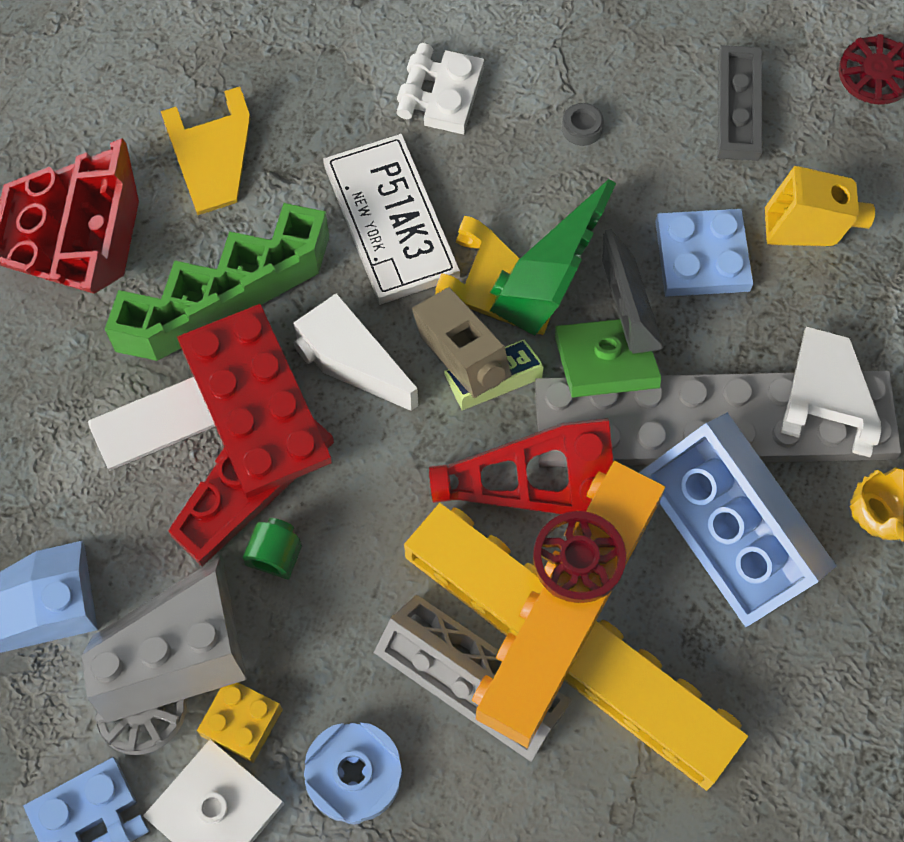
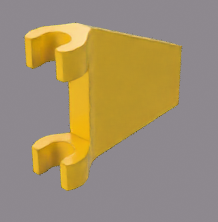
M240 86L224 91L227 107L230 112L229 116L192 128L184 129L177 106L161 111L168 136L197 215L238 202L251 120Z
M464 216L456 243L468 248H479L466 283L463 284L457 278L441 273L435 294L450 287L469 309L512 324L490 312L496 296L491 294L490 291L501 271L504 270L510 273L520 258L491 229L475 218ZM549 319L537 334L544 335Z

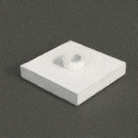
M210 739L143 817L171 842H253L284 806V802Z

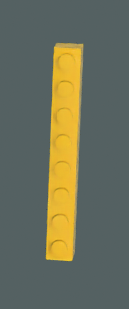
M439 502L405 542V558L507 636L510 632L517 636L525 622V619L519 617L528 596L532 591L540 594L544 588L536 575L534 565L526 563L523 566L510 556V549L499 538L493 535H489L486 538L473 528L474 522L467 514L455 507L449 510ZM605 620L596 621L564 681L707 791L716 782L748 738V735L740 730L742 727L741 723L729 712L720 708L715 711L700 700L702 694L686 680L679 678L675 681L661 670L663 667L661 662L651 653L644 649H639L637 652L622 641L624 636L614 625Z

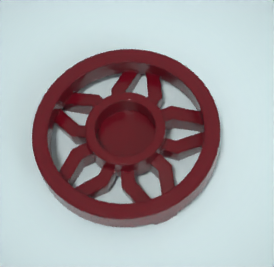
M572 511L556 516L541 529L534 545L533 564L540 582L553 596L569 602L587 603L603 598L617 586L626 565V549L620 533L609 521L591 512ZM576 522H579L583 535L573 536ZM568 523L565 534L566 541L561 538H547L553 530ZM588 523L603 530L610 538H596L593 541ZM542 547H557L560 549V555H553ZM599 547H615V549L607 554L600 555ZM617 556V568L609 580L605 568L600 564H606ZM542 558L551 564L560 563V565L555 567L552 578L546 573ZM566 572L571 575V579L563 586L557 585L562 573ZM593 572L596 573L602 586L596 585L589 579L588 575ZM578 577H581L583 586L590 591L574 592L570 591V589L577 585Z

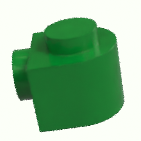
M269 518L267 522L256 523L243 555L245 566L289 580L302 548L300 538L293 533L295 528L288 522L277 518Z

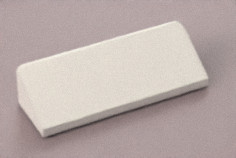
M194 377L88 421L90 430L109 471L215 427Z

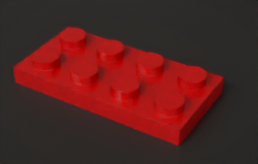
M261 304L177 336L182 352L247 499L332 463L329 451Z

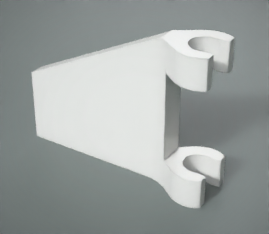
M806 327L781 433L799 438L801 427L805 425L807 415H814L858 427L852 453L871 457L873 445H878L881 421L850 338Z

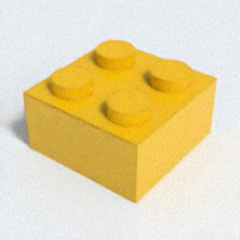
M240 683L231 684L220 688L197 732L201 737L207 740L211 739L220 747L254 763L283 709L280 703Z

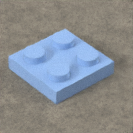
M742 209L657 213L655 223L665 297L751 291L753 279Z

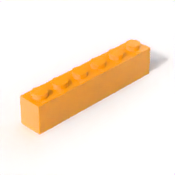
M614 460L607 474L599 471L595 476L586 495L592 499L586 512L603 517L617 529L625 545L627 565L661 501L666 486ZM579 522L575 524L573 536L583 535ZM588 523L593 541L596 538H610L603 530ZM599 547L600 555L607 554L615 549V547ZM555 550L553 555H560V552ZM617 556L606 564H600L605 568L609 580L616 571ZM547 562L545 571L550 578H552L555 567L560 565V563L551 564ZM566 572L562 573L557 585L563 586L572 576ZM593 572L588 575L589 579L596 585L602 586L596 573ZM578 577L577 585L570 589V591L574 592L590 591L583 586L581 577ZM545 587L540 594L532 591L519 617L525 619V622L518 635L516 636L509 632L497 653L496 659L502 662L494 678L485 675L473 696L472 701L478 704L475 720L528 748L612 591L603 598L587 603H574L557 598L548 592Z

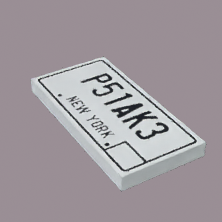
M402 134L323 158L325 170L379 305L437 286L441 273L451 275L457 279L460 278L458 265Z

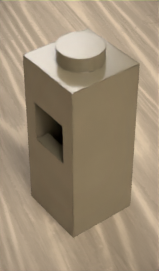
M450 287L412 307L422 340L473 398L489 389L495 388L512 376L504 345Z

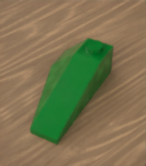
M608 179L524 254L510 273L504 270L501 271L490 291L491 294L496 296L490 312L534 336L538 333L560 305L582 259L580 256L594 234L592 230L602 216L616 182Z

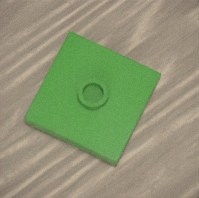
M620 319L555 326V340L571 397L660 388L661 374L653 351L632 354L629 351Z

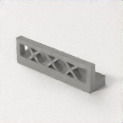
M417 594L390 618L374 651L380 658L530 762L539 753L550 732L573 701L558 691L551 704V707L554 708L551 713L547 712L528 748L475 720L478 704L472 701L473 696L484 676L488 675L494 678L495 675L492 674V671H498L502 663L496 659L499 650ZM416 614L428 622L432 628L423 627L411 619V617ZM452 644L463 646L470 651V654L461 653Z

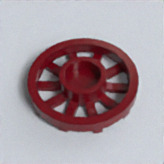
M882 34L856 39L855 42L844 50L839 63V77L843 86L854 97L870 104H890L904 97V86L900 88L892 77L904 80V72L895 70V68L904 67V44L885 38ZM869 46H876V53L873 54ZM883 48L891 50L887 55L883 54ZM858 49H861L862 52L865 54L866 58L862 57L861 55L855 54L854 52ZM896 54L901 57V60L894 62L892 60ZM850 59L862 66L847 68V61ZM859 74L861 80L855 84L849 75ZM865 85L875 88V94L864 91L862 88ZM887 85L893 90L891 94H882V88Z

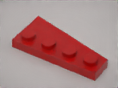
M314 419L328 449L334 443L333 436ZM223 448L215 460V467L205 482H200L168 532L203 567L295 479L247 499L225 448Z

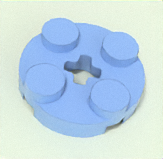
M360 722V724L350 723L344 725V723L333 725L318 735L307 751L304 770L307 793L314 805L331 819L353 825L374 819L389 808L399 792L403 773L398 750L391 738L372 724ZM360 760L366 765L362 770L365 778L359 784L355 781H351L349 784L341 781L345 775L341 768L344 762L348 761L354 765Z

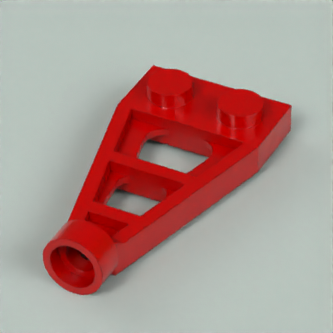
M609 419L561 423L449 465L430 466L429 478L432 501L436 503L461 500L556 514L577 510L586 512L592 501L586 495L595 476L599 471L607 474L613 463ZM551 450L561 451L565 455L567 462V486L560 491L538 489L532 486L528 481L526 468L533 457ZM504 461H513L516 464L518 486L516 489L489 490L483 486L481 472L484 467ZM453 474L459 481L456 489H451L450 475Z

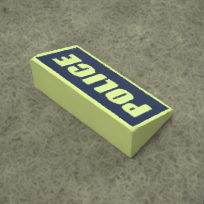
M525 340L505 347L512 376L476 398L471 396L449 369L444 371L462 411L535 382L536 378H542L544 367Z

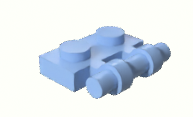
M114 757L23 805L39 842H82L79 835L102 822L106 825L107 833L91 842H133L135 839L150 832L141 814L124 823L120 815L122 811L137 804V801L118 761Z

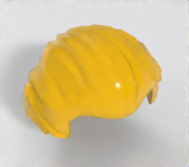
M895 467L886 473L874 470L873 473H870L869 477L864 476L863 481L857 483L850 501L852 517L854 521L859 523L862 529L872 536L883 540H901L904 542V469Z

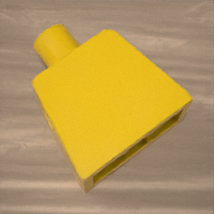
M794 166L765 206L767 244L799 246L836 245L851 227L869 229L874 222L875 206L873 203L858 202L857 184L852 178Z

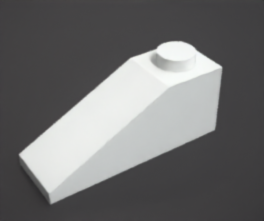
M337 293L294 322L297 340L293 343L297 352L306 363L310 364L314 361L323 373L410 411L418 407L417 387Z

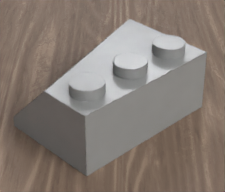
M221 556L92 636L81 655L87 699L106 723L247 680Z

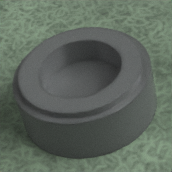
M577 103L570 106L563 115L562 132L564 137L569 142L579 146L595 143L601 137L603 131V115L597 107L588 103Z

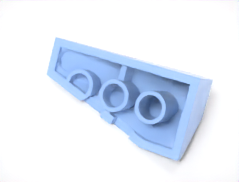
M83 541L35 551L0 571V653L98 630Z

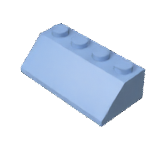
M728 412L705 423L639 472L666 486L660 505L745 627L813 586L837 567Z

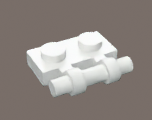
M421 43L418 45L416 54L410 57L407 66L409 75L406 84L400 87L397 96L399 106L396 113L403 119H411L414 109L425 111L424 126L464 135L484 70V59L445 50L442 62H433L431 60L432 46ZM424 80L435 82L432 93L421 89Z

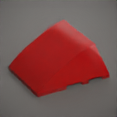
M123 138L111 142V149L90 157L87 152L76 156L75 163L56 171L51 167H47L3 185L0 197V266L93 294L124 276L139 198L127 143Z

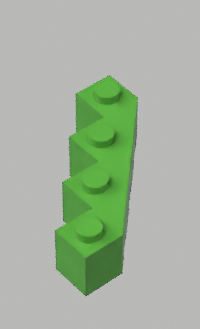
M283 203L272 240L229 231L217 269L174 260L161 299L118 290L105 327L115 352L158 361L181 349L177 336L255 305H262L319 274L329 241L326 211Z

